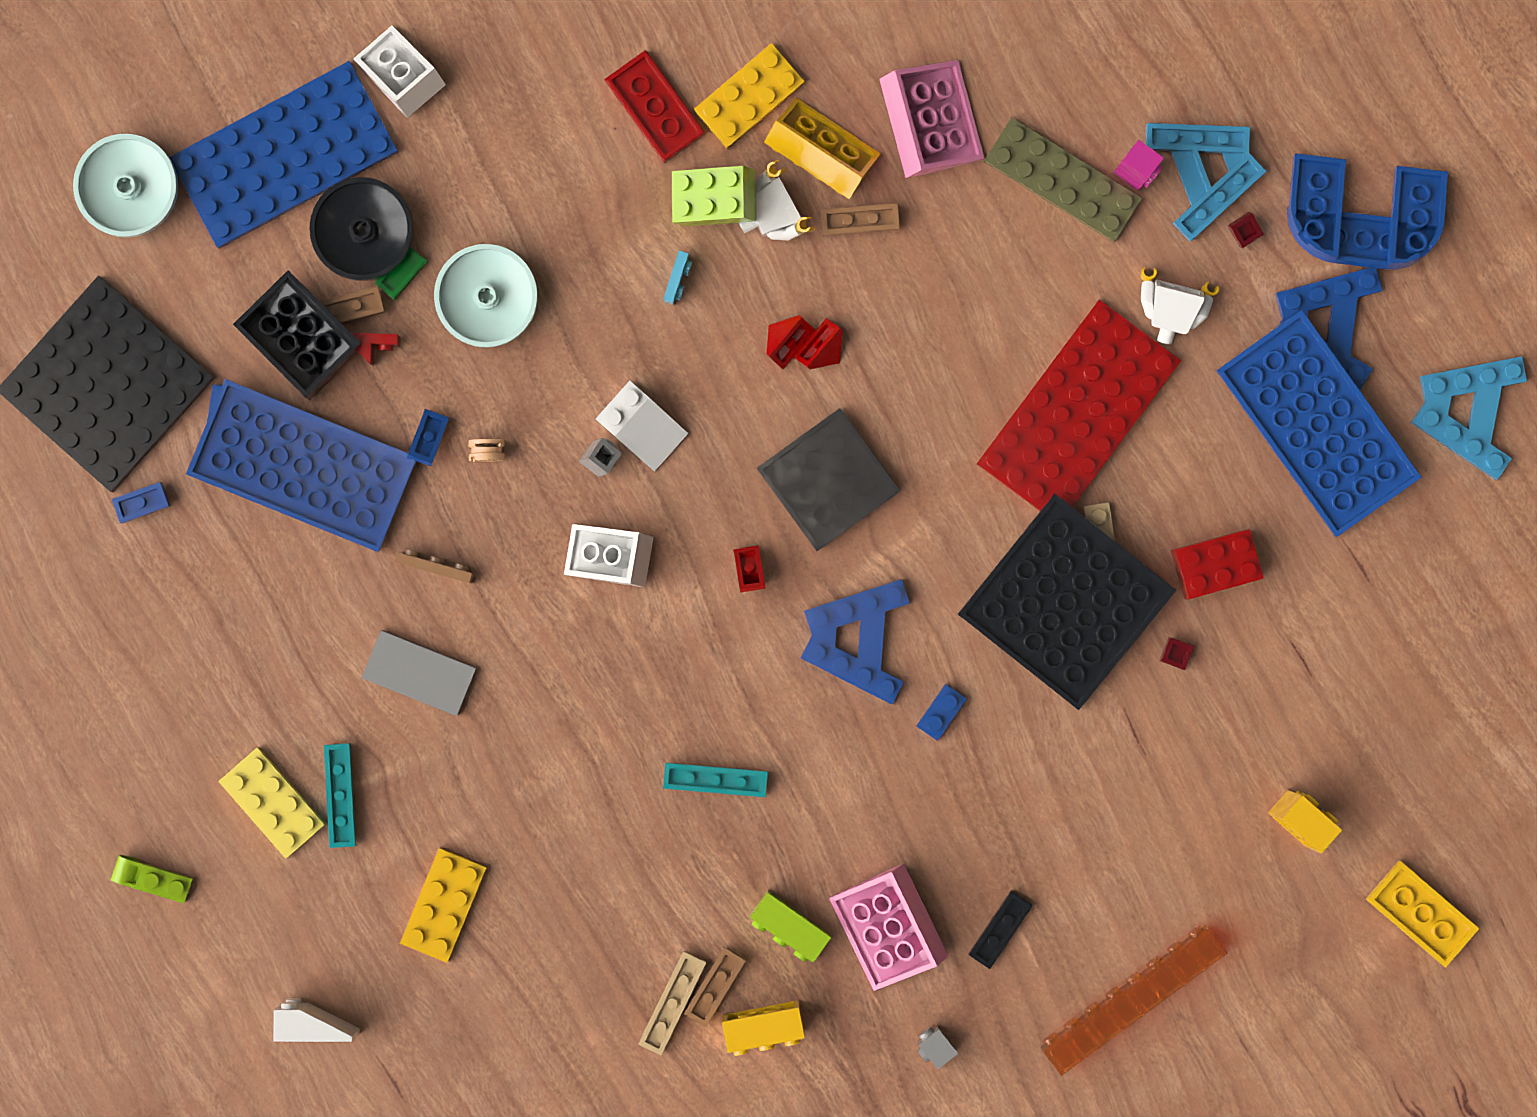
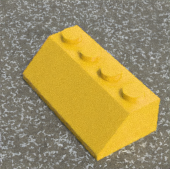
M797 97L775 121L764 141L774 151L782 154L795 165L803 168L816 179L824 182L848 199L858 189L881 154Z

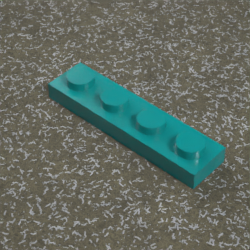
M351 743L324 745L329 848L355 847L357 844Z
M665 762L663 789L766 797L768 771Z

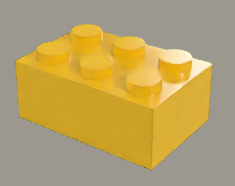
M1287 790L1268 812L1272 818L1305 847L1320 854L1325 851L1342 831L1337 826L1339 821L1332 814L1318 809L1319 803L1309 794L1300 793L1298 790L1296 792Z
M798 1000L723 1014L722 1017L727 1052H734L735 1056L747 1054L749 1049L759 1047L760 1051L775 1048L774 1044L785 1042V1046L796 1045L800 1043V1039L805 1038Z

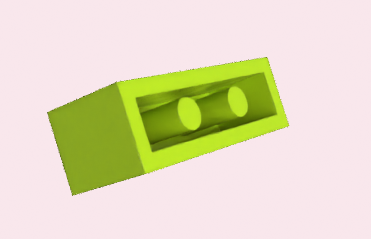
M767 890L750 914V918L753 920L751 924L763 933L765 930H768L774 935L772 939L784 948L786 945L792 947L795 950L793 954L805 963L807 960L814 963L831 938V934L769 890Z

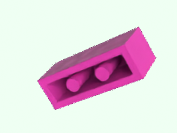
M1138 139L1113 173L1138 191L1142 186L1147 188L1163 167L1160 165V162L1163 160V157Z

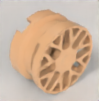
M469 440V447L471 448L469 461H505V454L502 453L505 440ZM477 445H497V447H492V446L477 447Z

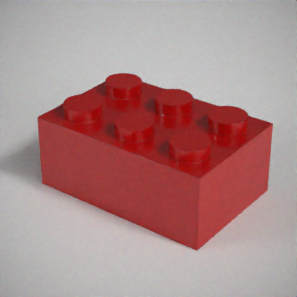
M1250 529L1171 550L1184 600L1264 579Z

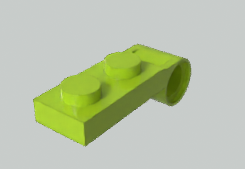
M126 855L118 856L111 877V881L180 903H185L193 879L186 875L142 863L140 860Z

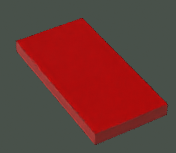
M646 50L604 79L663 163H666L705 135V131Z

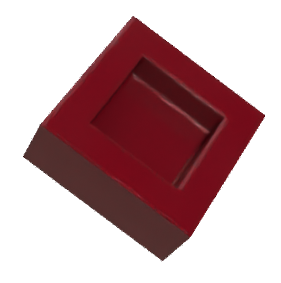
M1247 212L1227 225L1240 248H1244L1264 235L1251 212Z
M1168 637L1160 661L1185 670L1194 646Z

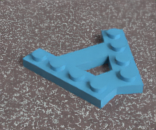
M1146 124L1145 144L1154 151H1171L1191 207L1172 223L1189 242L1266 172L1249 153L1250 127ZM1198 152L1222 153L1228 172L1212 187Z
M1522 356L1420 376L1424 403L1410 423L1494 480H1498L1512 458L1491 445L1502 387L1527 382ZM1474 392L1468 426L1466 428L1448 416L1451 397Z

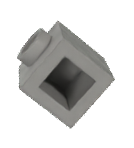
M600 438L592 441L579 462L600 477L610 472L622 453L616 449L612 442Z
M930 1026L920 1033L919 1037L921 1039L917 1041L920 1049L917 1051L926 1063L931 1060L935 1067L940 1069L958 1054L957 1049L938 1026L933 1029Z

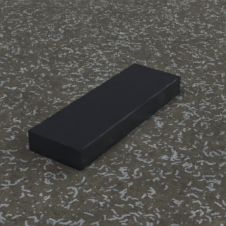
M1010 890L968 955L990 969L1033 905Z

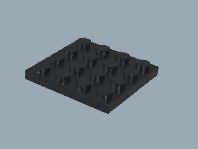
M840 408L757 468L816 551L900 492Z

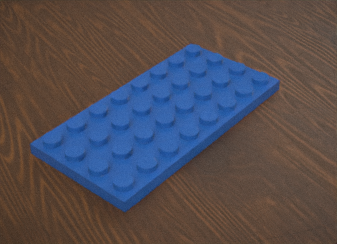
M347 61L169 158L216 247L220 249L324 193L336 183L350 179L398 153V150L350 61Z
M1302 310L1295 313L1216 370L1335 537L1341 535L1422 478Z
M225 379L186 475L379 552L416 461L407 458L408 453Z

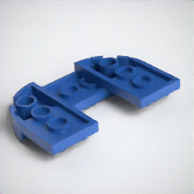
M1294 154L1287 221L1297 243L1312 256L1337 264L1389 270L1402 269L1422 260L1439 240L1445 221L1448 172L1396 166L1394 169L1391 217L1342 212L1346 159Z

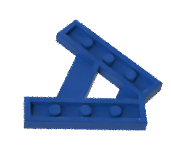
M1367 268L1275 294L1282 318L1278 326L1300 310L1308 317V311L1331 305L1327 340L1325 343L1359 390H1361L1373 368L1350 356L1357 299L1382 291L1377 269Z
M902 579L805 610L804 613L812 636L801 659L892 705L903 681L881 671L885 611L910 604ZM860 620L858 658L835 647L836 627Z

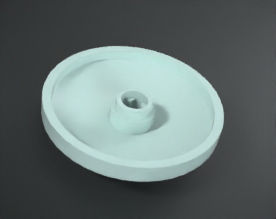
M116 134L97 141L83 154L75 170L73 191L77 206L89 223L109 235L130 238L155 230L168 218L177 200L178 178L171 159L157 144L147 138L134 134Z
M478 244L460 250L444 264L435 283L434 302L438 317L444 327L454 337L475 347L491 348L513 341L527 329L536 312L538 291L530 268L517 254L498 245Z

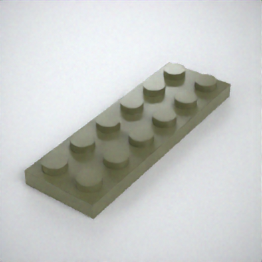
M1012 117L984 160V163L1113 243L1142 199Z

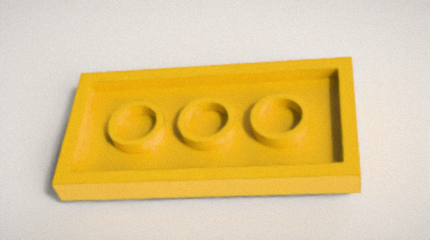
M771 43L695 107L694 112L724 147L728 149L805 84V81Z
M440 847L400 944L448 963L487 866Z
M1399 860L1365 899L1445 968L1479 930L1475 924Z

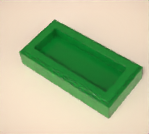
M410 247L403 262L391 273L378 278L375 284L392 299L396 300L428 261Z

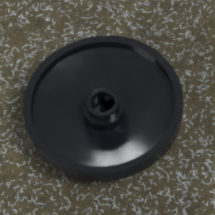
M356 177L340 181L323 193L312 211L309 231L313 249L327 268L349 280L370 281L391 273L403 262L412 244L414 226L411 212L397 191L382 181L367 177Z

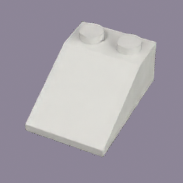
M393 26L389 27L354 58L356 63L407 118L446 85L435 68Z
M631 381L622 388L596 418L602 426L654 472L689 434Z
M572 524L564 575L645 588L654 537L639 532Z
M288 998L286 1002H282L274 1009L273 1041L352 1042L360 1034V1028L311 1003H301L300 998Z

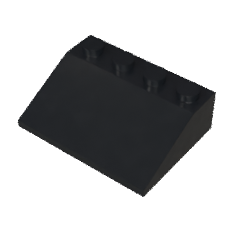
M289 270L233 323L264 357L308 400H311L333 378L361 345Z

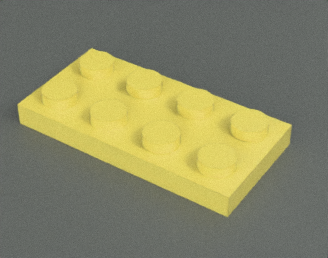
M259 747L218 781L285 858L292 855L326 825L322 818Z

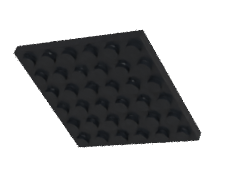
M98 275L0 385V394L107 490L114 492L215 378Z
M1054 493L958 612V615L1079 710L1172 597L1176 589Z

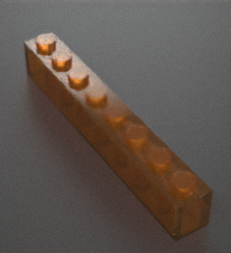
M1206 925L1195 927L1188 933L1189 937L1182 943L1177 941L1169 946L1167 949L1168 953L1163 957L1156 956L1146 964L1148 968L1141 973L1136 971L1126 979L1127 983L1121 988L1114 987L1105 994L1106 999L1099 1004L1094 1002L1084 1010L1085 1014L1079 1019L1074 1017L1066 1022L1063 1026L1065 1029L1056 1035L1054 1032L1043 1040L1044 1044L1041 1046V1049L1061 1076L1225 956L1227 951L1210 928Z

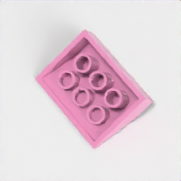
M958 60L894 70L880 79L906 178L925 175L985 159Z
M904 863L881 872L829 898L874 991L936 967L948 957Z

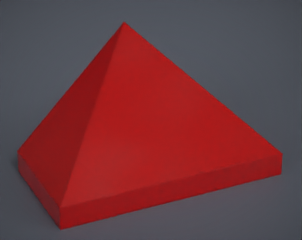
M800 315L770 324L768 327L766 355L781 369H784L815 332V329Z
M826 318L795 354L794 358L810 370L839 364L843 330Z

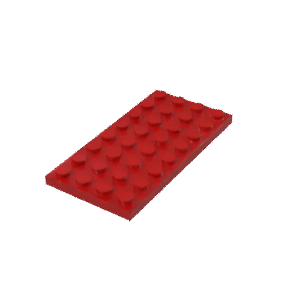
M1098 300L976 465L1039 512L1054 493L1073 507L1181 360L1101 300Z

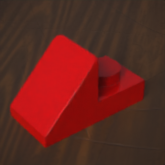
M350 332L361 343L357 351L372 366H374L375 346H378L380 351H393V347H400L401 337L398 334Z
M759 545L733 549L740 593L766 589Z

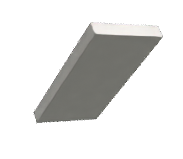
M381 630L362 678L458 716L477 668Z

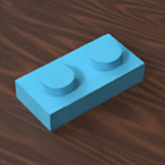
M678 251L663 298L665 303L674 305L675 300H681L684 286L680 284L683 275H689L692 261L688 260L689 253Z

